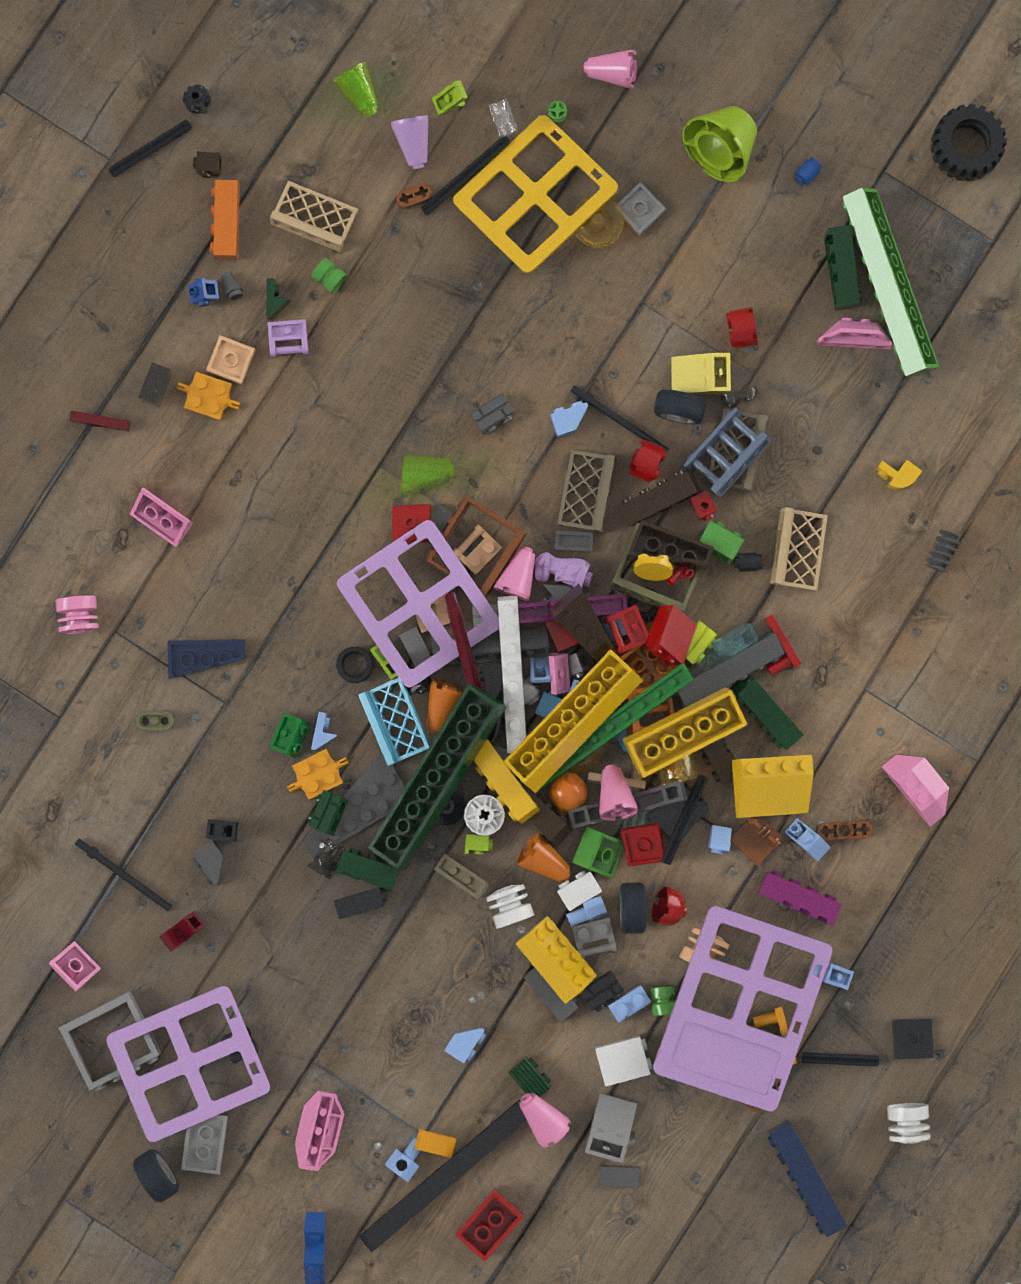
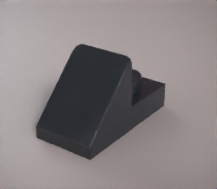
M208 819L206 838L237 842L239 822Z

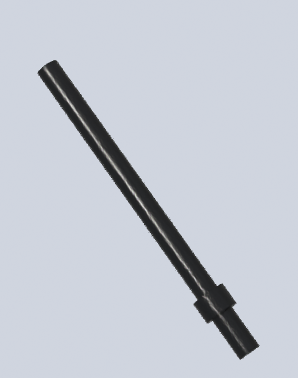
M575 385L572 387L570 392L581 398L583 403L587 402L588 405L590 404L640 439L662 446L665 451L669 450L668 447L594 399V396L589 392L586 393Z
M80 838L76 841L75 845L86 852L89 858L97 860L167 912L170 911L172 908L170 903L100 854L96 847L89 846Z

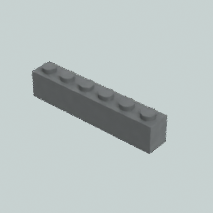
M547 627L520 629L521 659L549 656ZM500 631L492 633L471 647L475 664L502 662ZM432 639L433 655L440 651V647L434 639ZM458 656L442 668L462 666L460 657Z
M768 631L693 673L692 676L695 680L675 694L680 706L685 708L725 687L730 688L731 683L746 679L748 677L747 674L762 670L764 668L763 665L769 662L774 663L778 661L785 652L776 634Z

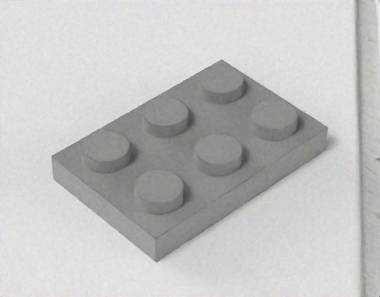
M219 1114L187 1128L181 1170L220 1175L229 1115Z

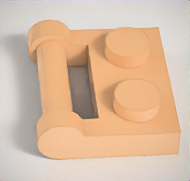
M478 524L458 548L453 549L457 558L475 575L502 549ZM481 535L484 540L465 557L462 553Z

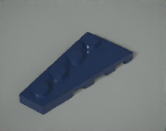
M245 639L167 641L169 679L245 659Z

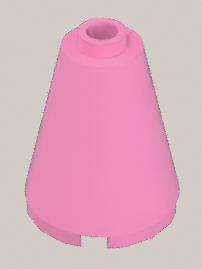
M626 50L590 57L584 63V73H587V76L625 88H633L634 85L631 82L636 81L637 60H633V55H636L635 50Z
M526 546L517 548L496 580L493 589L505 595L519 596L520 600L529 601L535 554L532 553L533 549Z
M617 765L606 766L602 771L600 818L615 821V817L622 816V819L634 816L638 812V806L622 769L617 767Z
M527 1093L521 1098L520 1108L541 1147H549L548 1143L553 1142L555 1144L569 1131L568 1123L571 1124L567 1116L535 1093Z

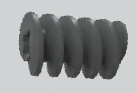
M941 529L939 531L941 536L936 537L938 543L933 544L935 550L930 551L932 557L926 559L929 564L925 565L938 572L947 573L948 571L944 566H951L947 559H954L950 552H957V549L953 546L960 545L961 543L956 540L959 538L956 534Z

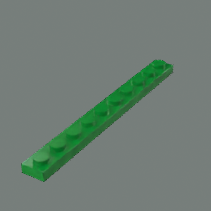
M682 663L611 714L538 791L695 679L686 666Z

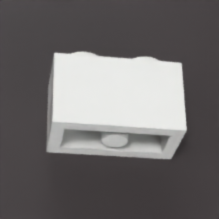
M583 870L575 875L576 879L569 882L567 880L559 885L560 889L557 892L569 911L602 892L590 871L586 873Z

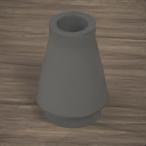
M232 272L223 273L221 278L223 280L225 297L229 301H236L242 298L243 289L232 275Z

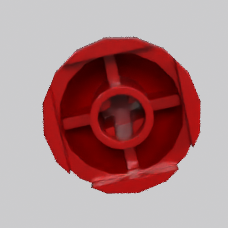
M665 886L660 888L656 897H659L658 904L653 903L652 920L656 924L663 926L675 925L687 913L684 897L675 889Z

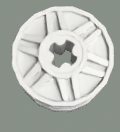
M490 795L474 797L468 802L464 813L466 825L478 835L495 833L501 828L505 817L502 804L498 799ZM483 809L485 812H490L486 821L484 818H479Z
M524 884L504 887L486 897L487 902L492 900L497 902V904L489 906V909L499 908L500 911L493 916L496 929L535 915L531 903L521 904L520 900L528 896L527 893L518 895V891L525 889Z
M901 1103L887 1106L888 1120L897 1122V1124L888 1127L889 1131L897 1132L889 1135L890 1141L918 1143L931 1138L929 1132H922L930 1129V1125L921 1123V1120L929 1118L928 1104Z

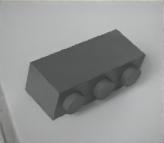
M535 967L523 976L560 1023L578 1009L576 1003L579 1001L576 997L565 1004Z

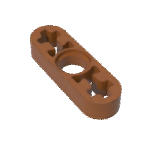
M868 821L821 823L816 828V833L823 840L867 838L873 832V827ZM852 824H855V828H861L862 824H865V827H868L869 830L865 831V835L861 831L855 832L856 836H853L854 829ZM833 825H836L835 833L837 837H833L834 833H828L827 837H824V834H820V830H823L824 826L827 829H834ZM847 825L850 832L847 836H842L839 833L840 826Z

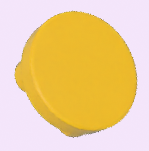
M646 554L638 555V560L634 563V573L640 578L661 581L672 576L673 566L669 562L668 556L649 557Z

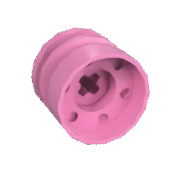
M73 596L55 600L56 612L66 614V617L58 619L57 623L67 624V626L58 627V633L76 635L99 629V624L90 623V621L98 620V616L89 615V611L97 609L96 596Z

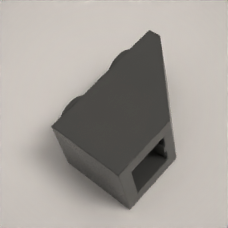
M215 840L193 853L195 856L193 861L199 869L203 868L206 873L204 877L209 884L213 883L216 886L221 880L225 855Z

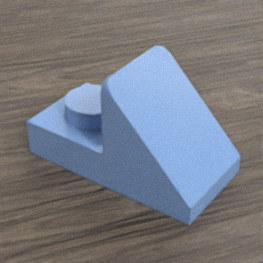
M549 656L530 658L531 683L550 682Z
M318 713L311 750H318L338 737V735L324 732L325 729H328L330 723L327 713Z

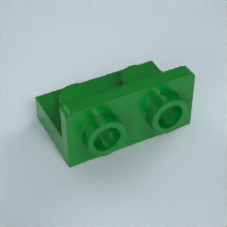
M283 712L269 748L297 758L301 752L305 736L309 732L310 723Z

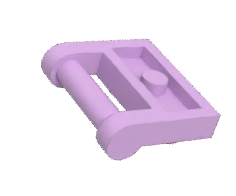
M306 319L268 322L270 357L293 353L309 354ZM301 340L302 345L286 347H276L275 343Z

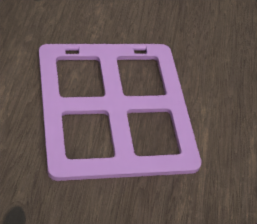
M430 520L422 522L341 576L337 581V587L401 682L409 688L414 687L459 656L455 640L451 639L430 608L433 602L457 586L463 589L483 619L481 624L467 632L470 646L473 647L499 629L498 616L436 525ZM415 534L418 540L408 545L405 540ZM428 539L450 570V575L425 592H420L398 561V557L422 540ZM366 567L368 573L358 578L355 573ZM384 567L406 597L407 603L383 620L377 621L356 591L355 585ZM417 615L440 647V651L414 669H410L387 634L412 616Z
M220 986L114 1031L108 1035L106 1040L145 1136L151 1142H156L263 1096L270 1090L267 1076L232 992L227 986ZM216 1003L220 1004L232 1031V1037L195 1053L192 1052L179 1020ZM232 1006L236 1017L231 1019L226 1011V1008ZM165 1027L178 1059L138 1076L125 1048V1042L157 1028ZM236 1051L240 1052L252 1079V1084L220 1099L212 1100L199 1068ZM254 1061L259 1070V1073L256 1074L252 1073L249 1066ZM185 1075L198 1103V1107L162 1124H158L145 1096V1091L175 1077Z

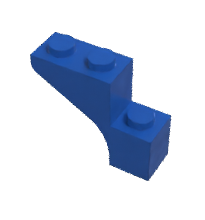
M306 1212L305 1284H325V1212Z

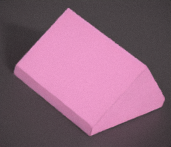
M75 941L49 962V965L75 992L80 990L101 969Z

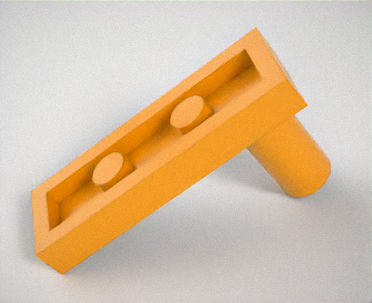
M781 1005L773 1007L774 1012L752 1017L755 1028L778 1023L781 1037L787 1035L788 1027Z

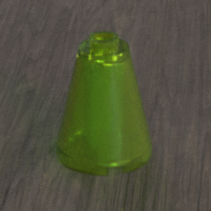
M365 61L333 79L334 84L363 116L367 114L370 117L378 112L379 103Z

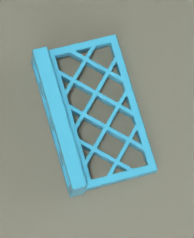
M399 677L358 695L388 766L429 749L431 744L407 687L404 686ZM397 682L401 688L399 695L391 692L393 684ZM381 691L386 693L383 703L377 700L375 692ZM389 695L397 698L395 708L386 704ZM401 700L408 705L407 713L398 710ZM385 708L393 711L390 720L384 718L383 712ZM397 713L405 716L402 726L394 722ZM409 718L415 721L414 731L406 728ZM392 725L401 729L398 738L392 736L390 732ZM404 731L413 734L410 743L401 740ZM416 736L422 738L425 746L418 748L413 745ZM400 743L408 746L407 752L403 756H400L398 751Z

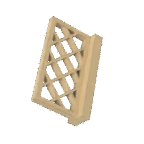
M288 181L275 210L270 216V223L273 226L341 253L343 243L356 217L358 208ZM289 189L298 190L300 196L290 199L288 196ZM313 196L316 198L317 203L307 206L304 198ZM302 199L305 207L295 211L292 203ZM330 203L335 210L325 213L322 205ZM287 204L290 205L292 210L288 214L279 212L281 207ZM319 206L322 215L312 218L309 210ZM344 210L352 212L350 218L342 220L339 213ZM307 211L310 219L305 221L299 220L297 214ZM337 214L340 221L330 225L327 217ZM324 218L327 226L323 228L316 227L314 221ZM342 225L344 230L342 236L334 234L332 228Z
M788 507L780 509L770 584L817 591L828 515L794 510ZM794 514L801 515L805 521L798 528L793 522ZM814 518L822 519L821 527L817 530L810 523ZM806 524L813 532L807 538L799 530ZM795 532L802 539L796 546L791 542V535ZM815 535L819 543L816 548L812 549L807 540ZM803 543L810 550L804 557L796 549ZM792 551L800 559L793 565L788 560V554ZM812 554L816 559V564L810 568L804 559ZM800 562L807 569L801 576L794 568ZM792 570L797 579L793 582H786V573ZM808 573L813 577V586L806 585L802 580Z

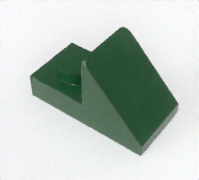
M267 278L266 317L268 320H272L291 300L290 298L276 297L279 296V284H276L275 279Z

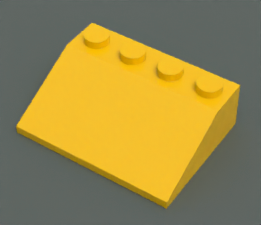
M812 755L732 760L736 818L808 813L814 775Z

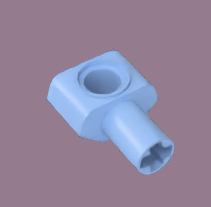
M601 896L587 900L583 903L584 907L566 915L572 927L586 920H595L608 913Z
M413 1138L403 1153L396 1149L385 1163L388 1168L407 1182L419 1168L413 1162L421 1152V1150L414 1148L416 1138ZM400 1160L407 1162V1168L404 1171L397 1169V1163Z

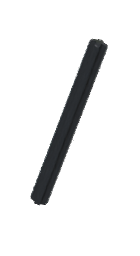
M505 135L502 136L422 205V212L425 215H429L506 148L510 144V140Z

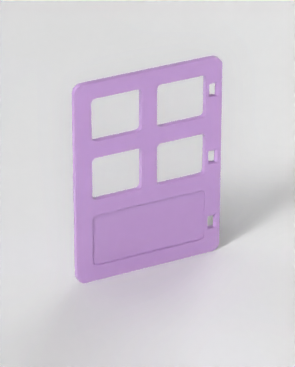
M719 906L710 907L653 1064L654 1071L658 1075L760 1109L774 1111L778 1107L832 955V947L816 939ZM721 923L760 936L756 952L748 970L709 957L713 941ZM775 942H781L814 954V959L803 988L764 976L763 973ZM816 964L822 965L818 977L813 975ZM706 972L742 984L743 988L731 1019L691 1006L703 973ZM758 991L797 1003L785 1037L746 1025L751 1006ZM796 1021L802 1022L798 1034L793 1032ZM776 1078L781 1079L778 1090L772 1088Z

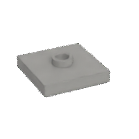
M640 182L613 207V210L640 236L667 208Z

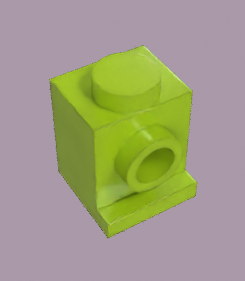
M466 834L465 854H469V850H473V854L483 855L485 851H492L493 839H489V835Z

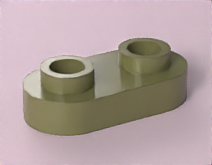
M144 711L137 715L135 723L143 731H166L174 726L175 719L167 711ZM165 717L168 718L166 725L162 723V719ZM148 718L149 724L144 725L143 719Z

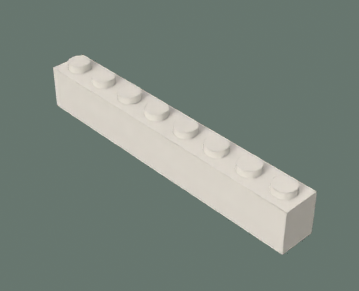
M505 596L498 597L504 705L507 706L505 709L507 753H512L526 738L518 597Z

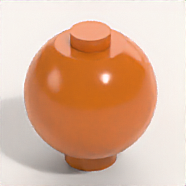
M575 773L562 774L551 783L549 789L550 800L556 807V811L562 815H569L568 811L582 807L588 795L585 782Z

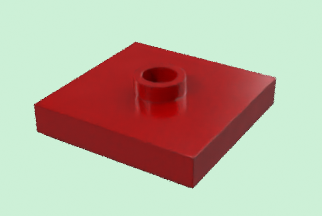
M431 505L392 506V542L426 520L431 521ZM414 534L405 541L407 544H412L418 539ZM424 539L419 543H430V541Z
M659 823L621 829L628 867L662 862L661 859L665 848Z

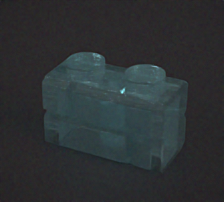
M751 623L738 624L711 642V645L719 659H730L758 641V636Z

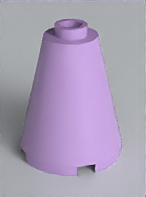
M428 115L391 122V127L409 166H413V169L423 168L424 163H427Z

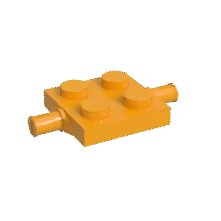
M195 372L190 385L179 382L178 385L184 388L178 386L176 388L187 393L184 408L221 420L227 406L237 410L239 407L232 404L240 406V402L230 399V391L233 384Z
M324 749L293 765L297 781L287 785L289 792L291 793L301 788L310 801L318 797L319 794H322L323 790L330 791L344 784L340 777L339 768L349 764L346 761V756L335 762L328 750Z

